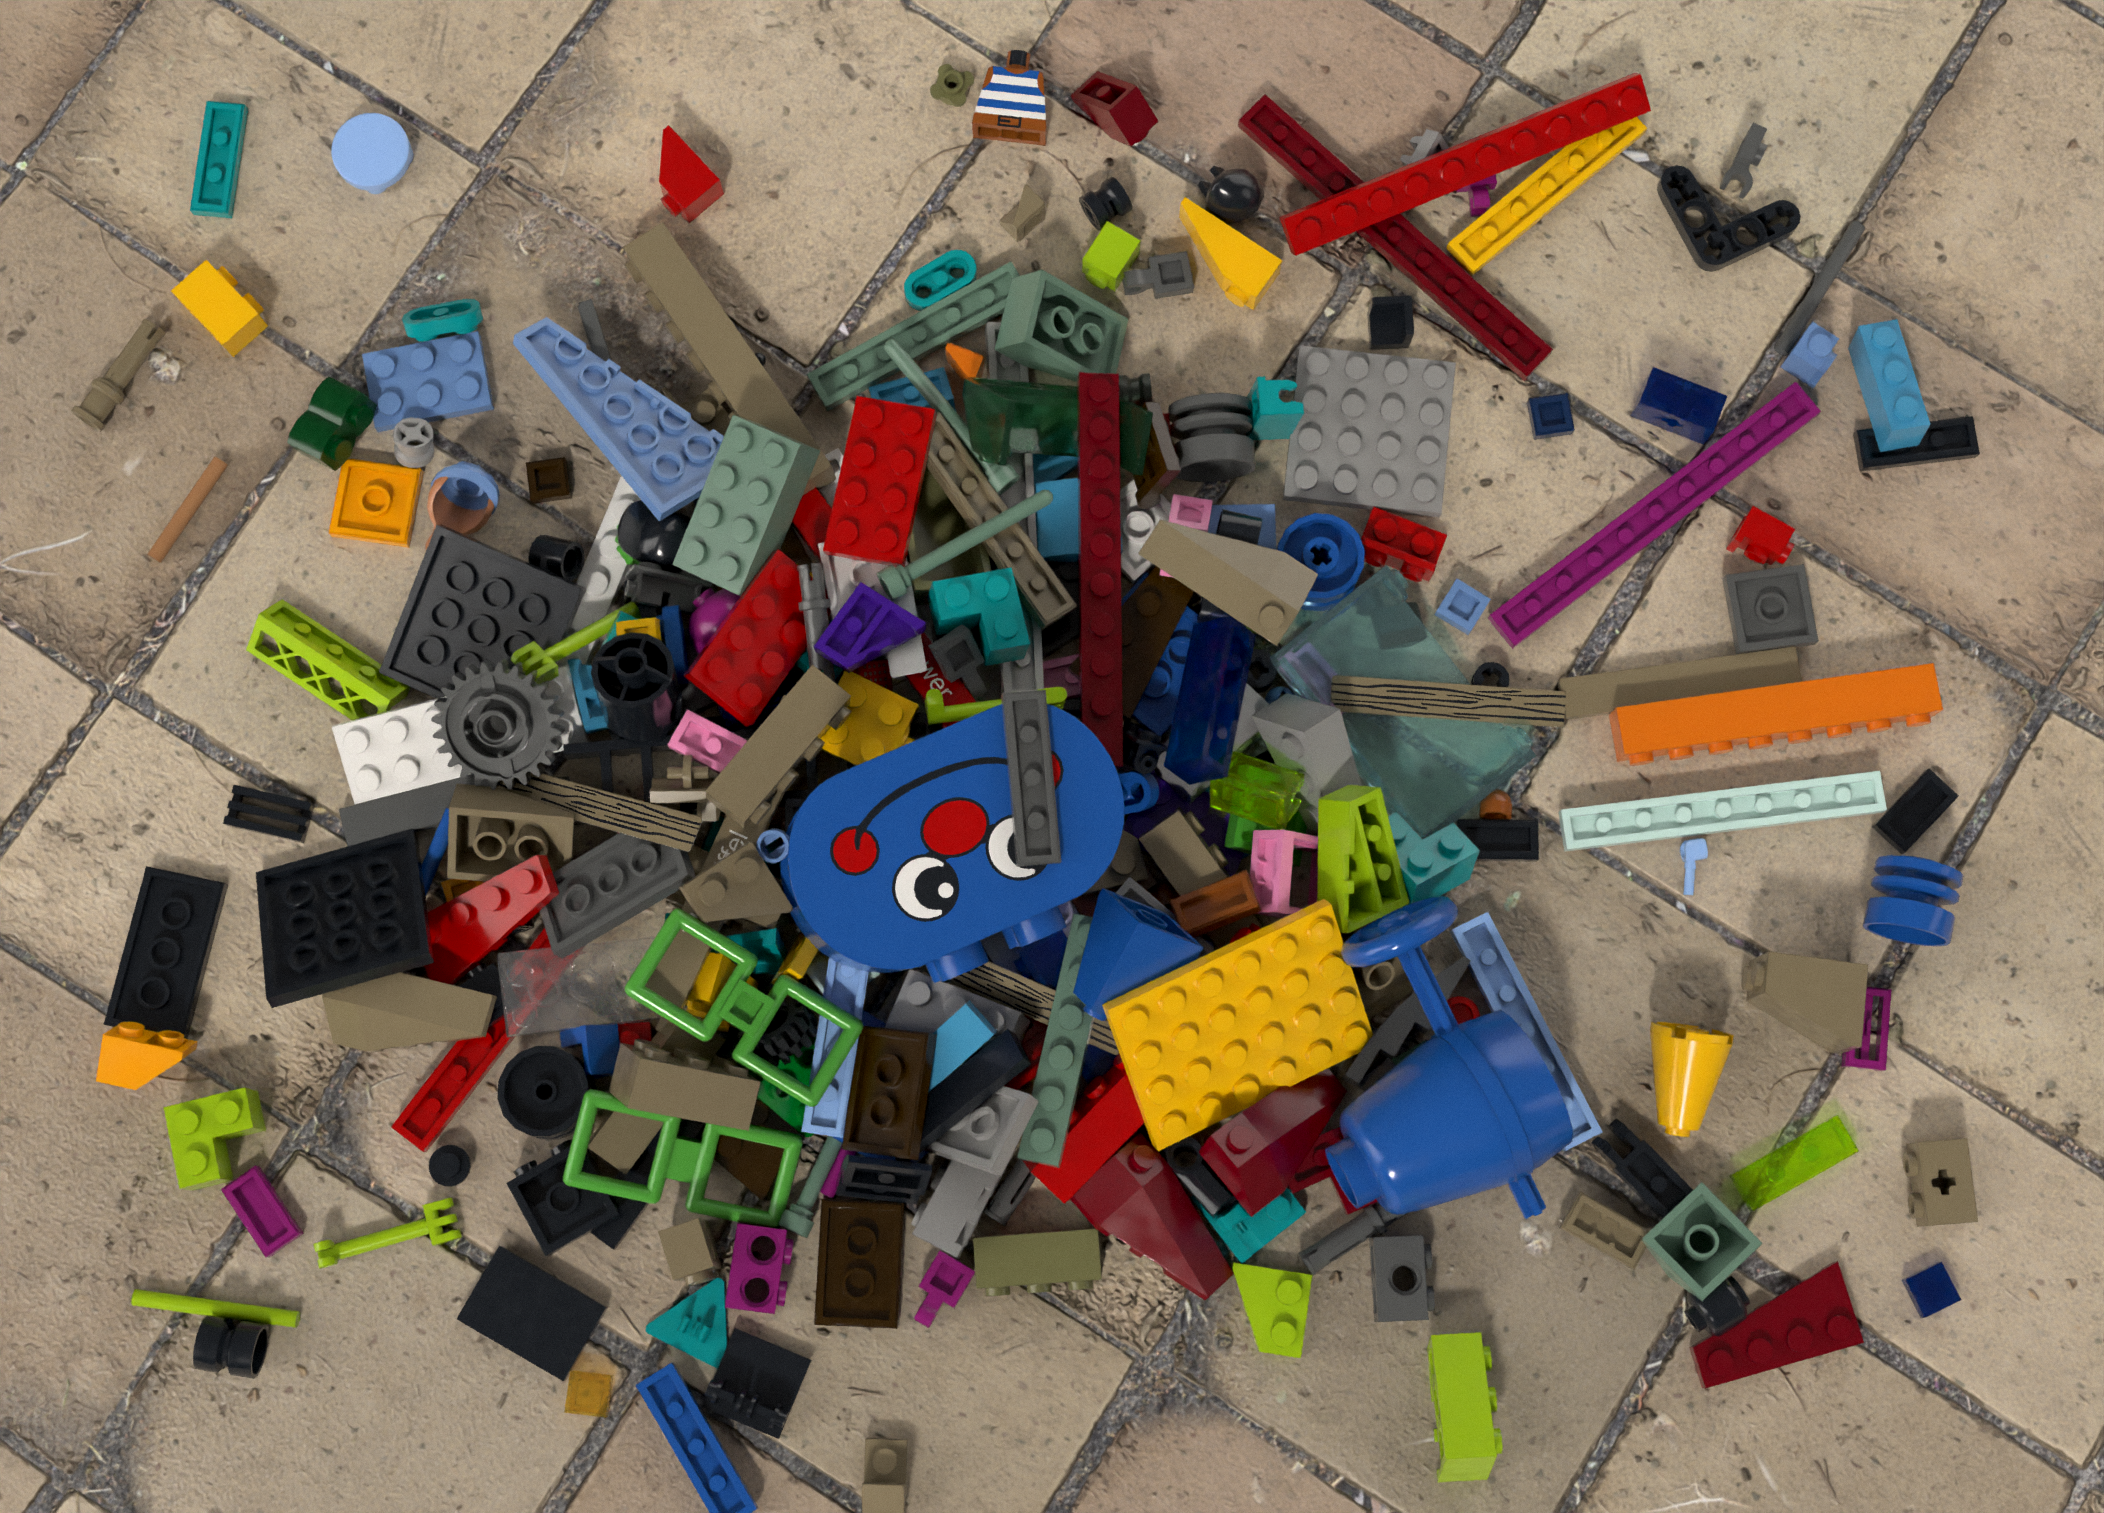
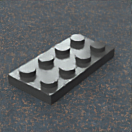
M618 833L553 872L560 893L540 910L553 954L563 959L680 890L679 887L696 876L688 852Z

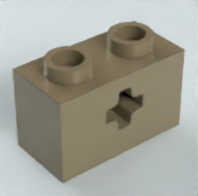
M1967 1138L1906 1144L1907 1152L1903 1154V1169L1905 1175L1910 1177L1912 1194L1908 1196V1208L1910 1216L1913 1219L1916 1218L1917 1227L1978 1222ZM1932 1179H1943L1944 1187H1933Z
M696 1218L658 1231L674 1281H685L686 1286H695L715 1279L713 1271L723 1268L708 1220Z

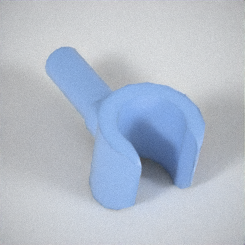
M1703 838L1685 840L1680 846V855L1685 868L1683 895H1694L1695 861L1707 859L1708 857L1707 844Z

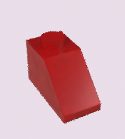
M669 125L663 129L659 184L663 197L660 200L674 217L681 214L690 223L724 195L720 179Z

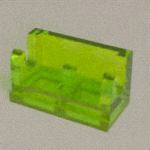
M1231 750L1210 774V807L1277 830H1285L1287 823L1297 812L1302 802V799L1296 798L1295 795L1304 784V774Z

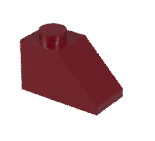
M1099 71L1094 73L1070 95L1073 102L1111 139L1130 147L1142 141L1148 135L1149 130L1159 122L1136 85Z

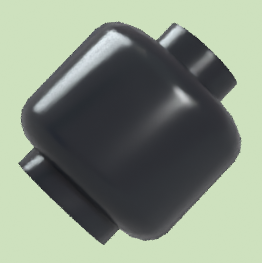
M1732 1276L1727 1277L1703 1301L1692 1293L1687 1292V1302L1690 1308L1685 1310L1684 1313L1697 1332L1705 1329L1712 1336L1719 1337L1747 1318L1746 1306L1750 1304L1749 1298Z

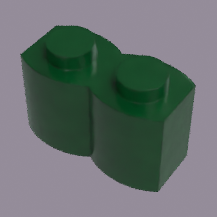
M327 377L315 390L308 410L293 425L287 443L302 455L336 471L350 458L356 438L371 424L377 404L362 392L331 377Z

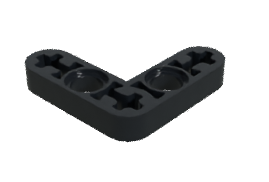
M1675 165L1669 167L1664 171L1657 184L1658 195L1694 262L1704 271L1713 272L1785 240L1793 234L1800 223L1801 215L1796 205L1790 201L1779 200L1721 226L1695 176L1684 166ZM1671 178L1676 183L1681 181L1684 183L1681 194L1677 188L1669 189L1668 185L1672 180ZM1683 196L1686 202L1683 203L1680 207H1678L1677 205H1679ZM1688 210L1699 211L1704 217V225L1697 228L1689 226L1685 222L1684 213ZM1777 214L1780 217L1787 216L1789 218L1785 227L1782 223H1777L1766 232L1765 225L1770 224ZM1742 227L1752 229L1756 233L1757 241L1751 245L1741 243L1736 235L1737 230ZM1708 230H1710L1711 232L1705 240L1704 236L1702 235H1704ZM1708 244L1712 249H1720L1721 252L1717 259L1713 255L1706 256L1704 254Z

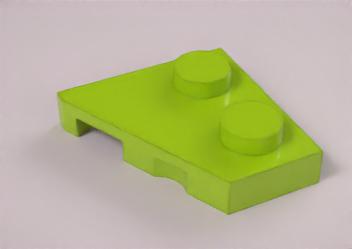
M1233 1262L1232 1272L1240 1291L1258 1352L1301 1358L1312 1275Z

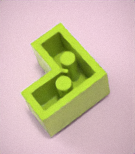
M246 1087L163 1107L179 1189L194 1191L234 1181L226 1140L266 1131L259 1093L257 1090Z

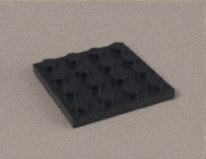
M442 524L436 525L379 673L432 697L441 698L445 696L441 688L447 683L455 685L452 676L458 671L466 676L465 668L471 663L480 670L481 662L489 659L495 668L497 663L502 658H505L508 669L511 670L515 666L511 661V656L518 649L535 641L545 650L567 638L586 588Z
M413 828L256 872L266 999L271 1008L434 963L419 842Z

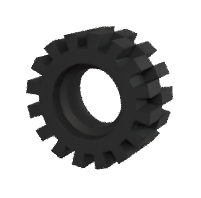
M787 995L753 1050V1053L776 1067L779 1065V1060L784 1065L791 1063L790 1056L793 1054L799 1058L803 1055L800 1049L803 1046L809 1049L812 1045L809 1037H816L817 1030L815 1027L818 1024L814 1014L807 1006ZM783 1023L778 1029L770 1032L777 1025ZM736 1028V1030L738 1031L737 1036L740 1040L744 1032Z

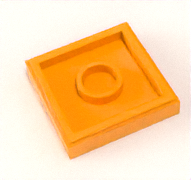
M349 458L341 466L329 528L330 536L410 548L424 473L422 469Z

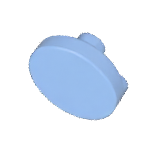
M364 113L346 121L335 134L331 148L333 163L341 177L353 187L366 190L371 194H380L386 188L398 182L406 173L414 156L408 136L401 125L389 116L379 113Z

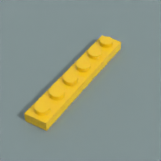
M1635 117L1566 145L1447 244L1446 249L1473 276L1643 136L1647 127L1638 117Z

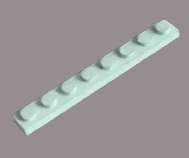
M1880 771L1561 809L1558 814L1564 852L1877 814L1885 812L1887 807Z

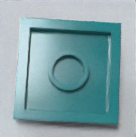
M1288 1188L1285 1189L1282 1195L1253 1217L1247 1213L1236 1199L1231 1207L1213 1219L1194 1196L1190 1197L1240 1264L1306 1213Z

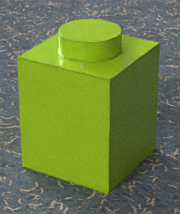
M1107 221L1082 259V273L1085 274V278L1098 288L1104 289L1108 287L1115 292L1122 279H1124V272L1130 270L1139 256L1141 240Z

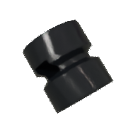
M206 1315L198 1329L194 1344L193 1365L195 1369L218 1373L221 1369L227 1367L230 1375L256 1378L262 1369L266 1357L269 1339L267 1325L241 1321L235 1327L232 1319Z

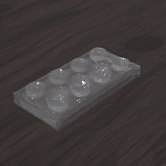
M656 936L588 943L563 959L554 955L551 948L499 953L497 955L506 1036L514 1037L565 1031L583 1025L626 1024L660 1020L662 1016L625 993V985Z

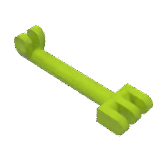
M631 601L545 650L533 641L515 651L511 656V661L515 665L521 662L523 666L522 672L525 675L536 670L535 682L537 684L551 681L559 676L557 661L607 634L619 611H623L636 619H641L639 609Z
M1063 687L1037 689L1046 690L1047 704L1063 709L1067 698V691ZM930 689L925 699L929 725L962 721L1002 704L1001 699L944 706L942 693L938 689Z
M452 1197L422 1205L425 1214L423 1219L336 1244L332 1240L314 1243L315 1252L318 1253L319 1260H317L319 1269L336 1265L339 1260L428 1234L430 1235L432 1246L462 1238L460 1230H451L444 1233L442 1228L443 1226L458 1222L456 1213L440 1217L438 1212L439 1210H446L454 1206Z

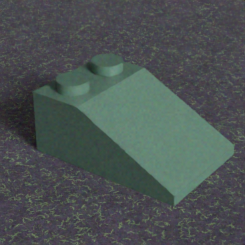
M1041 269L1012 278L995 350L1023 366L1077 382L1079 372L1116 374L1129 319Z

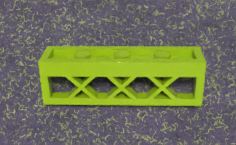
M283 599L259 613L246 648L248 652L351 720L370 716L364 712L360 699H366L378 707L376 714L390 711L394 705L407 697L411 688L379 673L380 663ZM265 633L275 639L280 652L275 653L262 645ZM294 656H301L307 660L312 674H306L300 670ZM333 677L339 681L345 695L339 696L333 692L327 678Z

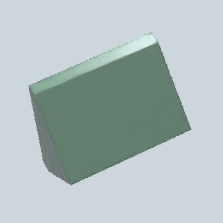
M1702 1182L1642 1238L1643 1243L1667 1276L1701 1301L1763 1244Z

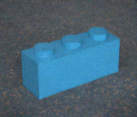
M1898 320L1858 326L1848 350L1880 452L1919 445L1930 426V421Z

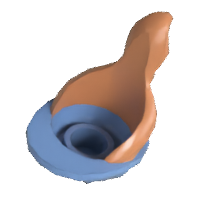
M466 461L458 462L439 471L431 482L427 503L428 513L434 524V529L436 525L442 524L464 535L479 531L488 522L498 506L500 496L498 485L492 475L480 465ZM432 533L431 536L428 538V540H427V542H426V544H425V550H427V547H428V545H429V542H430V540H431V537H432L433 533Z

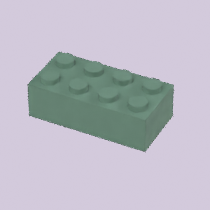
M733 415L672 565L741 596L771 553L781 549L820 450L754 421Z

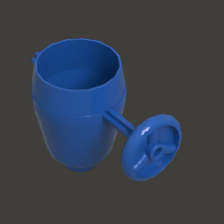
M1444 896L1417 901L1399 908L1357 931L1344 943L1341 953L1346 964L1351 967H1367L1398 957L1435 1034L1431 1036V1039L1422 1043L1342 1111L1340 1115V1130L1343 1139L1325 1148L1328 1163L1346 1197L1357 1209L1376 1199L1386 1211L1391 1214L1401 1215L1508 1184L1523 1217L1527 1219L1532 1215L1537 1216L1543 1213L1542 1210L1547 1207L1534 1183L1531 1173L1572 1142L1573 1128L1567 1107L1543 1058L1527 1034L1511 1016L1502 1010H1498L1460 1024L1457 1023L1420 947L1451 926L1458 915L1457 906L1450 898Z

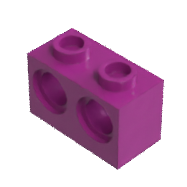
M737 1223L725 1308L775 1314L776 1306L784 1307L788 1281H780L782 1264L790 1265L794 1242L792 1239H786L787 1230ZM759 1236H767L775 1244L773 1256L766 1261L757 1260L751 1253V1244ZM753 1278H762L769 1286L768 1296L762 1302H751L745 1296V1285Z

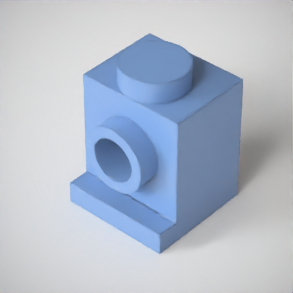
M1812 321L1780 368L1811 388H1814L1835 360L1837 354L1832 349L1839 338Z

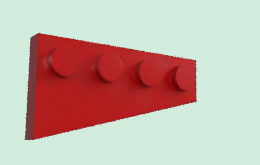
M535 855L428 912L434 963L424 965L429 980L454 985L462 976L480 965L478 962L491 950H497L508 940L506 937L519 925L524 926L560 893L546 855Z

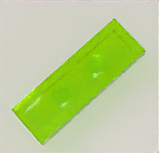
M1835 1115L1729 1176L1751 1212L1859 1152L1839 1116Z

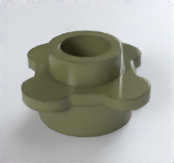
M950 64L940 66L937 82L930 87L931 96L936 100L940 99L947 105L963 106L967 101L968 88L974 84L973 74L969 71L959 72L954 70ZM950 83L956 84L955 88H950L948 85Z

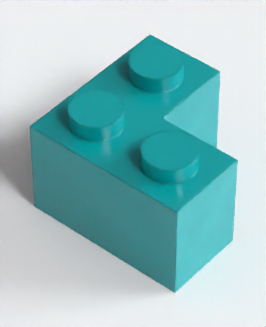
M1012 567L932 582L927 599L936 636L947 634L963 624L969 630L976 628L985 666L1025 658L1030 646V640Z
M1397 812L1388 816L1409 899V904L1407 905L1431 897H1439L1470 879L1480 850L1454 823L1422 840Z

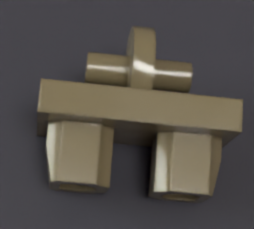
M683 755V766L667 767V778H652L650 803H655V805L662 807L666 806L677 811H681V803H697V816L701 817L703 821H718L721 812L719 808L706 799L705 790L715 780V778H709V766H693L692 755Z

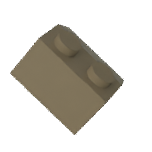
M457 783L449 805L447 878L486 882L535 855H546L553 873L573 861L575 814L499 787L491 790L490 786Z

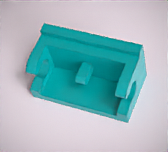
M1265 376L1256 378L1246 397L1251 401V413L1248 417L1252 419V430L1246 433L1247 437L1252 440L1289 439L1290 434L1294 432L1304 415L1303 403L1296 401L1283 402L1279 398V392L1282 390L1293 391L1297 388V383L1291 380H1265Z

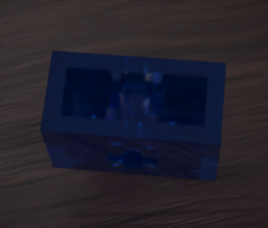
M1653 367L1642 384L1630 416L1704 445L1715 430L1727 395Z

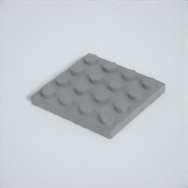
M1300 345L1295 377L1297 388L1294 390L1293 401L1303 403L1304 415L1289 437L1283 500L1372 510L1373 507H1376L1386 512L1440 518L1442 514L1456 362Z

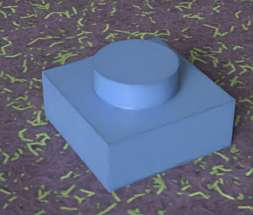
M1456 579L1434 615L1469 635L1491 599Z

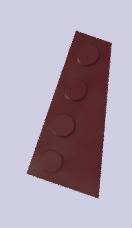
M1834 1261L1809 1278L1793 1285L1772 1300H1768L1747 1314V1318L1742 1323L1722 1336L1709 1335L1689 1348L1701 1387L1706 1389L1864 1343L1839 1263Z

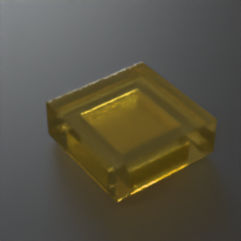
M570 1370L564 1413L608 1417L614 1375Z

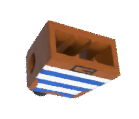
M1011 50L1007 55L1006 67L992 66L988 68L972 119L973 138L1046 146L1044 77L1040 71L1029 70L1031 57L1029 53L1022 50Z

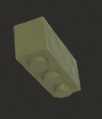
M1097 1229L973 1238L976 1289L985 1288L986 1297L1011 1295L1010 1286L1027 1285V1293L1052 1292V1283L1068 1282L1069 1290L1094 1289L1093 1280L1102 1279Z

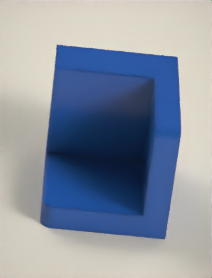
M618 1024L583 1025L560 1031L561 1048L582 1047L586 1075H592L593 1079L613 1076L620 1048Z

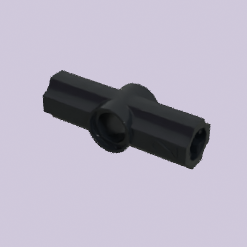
M1143 1123L1137 1132L1138 1134L1142 1133L1152 1145L1145 1123ZM1189 1136L1158 1151L1169 1164L1178 1181H1181L1213 1219L1224 1213L1236 1201L1235 1196L1200 1155L1199 1151L1202 1147L1194 1138ZM1188 1151L1196 1155L1197 1159L1190 1167H1180L1174 1162L1176 1156L1181 1152Z

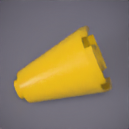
M1651 1022L1650 1039L1657 1122L1660 1125L1666 1126V1134L1690 1137L1691 1130L1697 1131L1701 1127L1731 1051L1734 1035L1712 1029L1711 1034H1709L1708 1030L1699 1029V1026L1688 1024Z

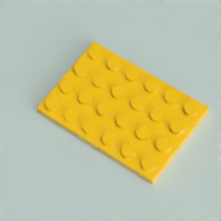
M1322 899L1102 1004L1150 1140L1158 1151L1252 1106L1280 1086L1291 1087L1360 1053L1368 1040L1373 1036L1352 968L1346 964L1342 957L1341 950L1344 943L1332 905L1327 900Z

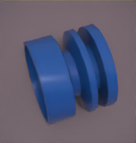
M1894 855L1878 857L1875 861L1874 870L1881 876H1875L1871 881V886L1888 897H1873L1867 901L1863 921L1865 930L1887 939L1909 944L1936 947L1950 944L1955 916L1953 913L1938 906L1954 905L1959 902L1960 895L1953 889H1958L1962 886L1963 874L1950 866L1926 858Z

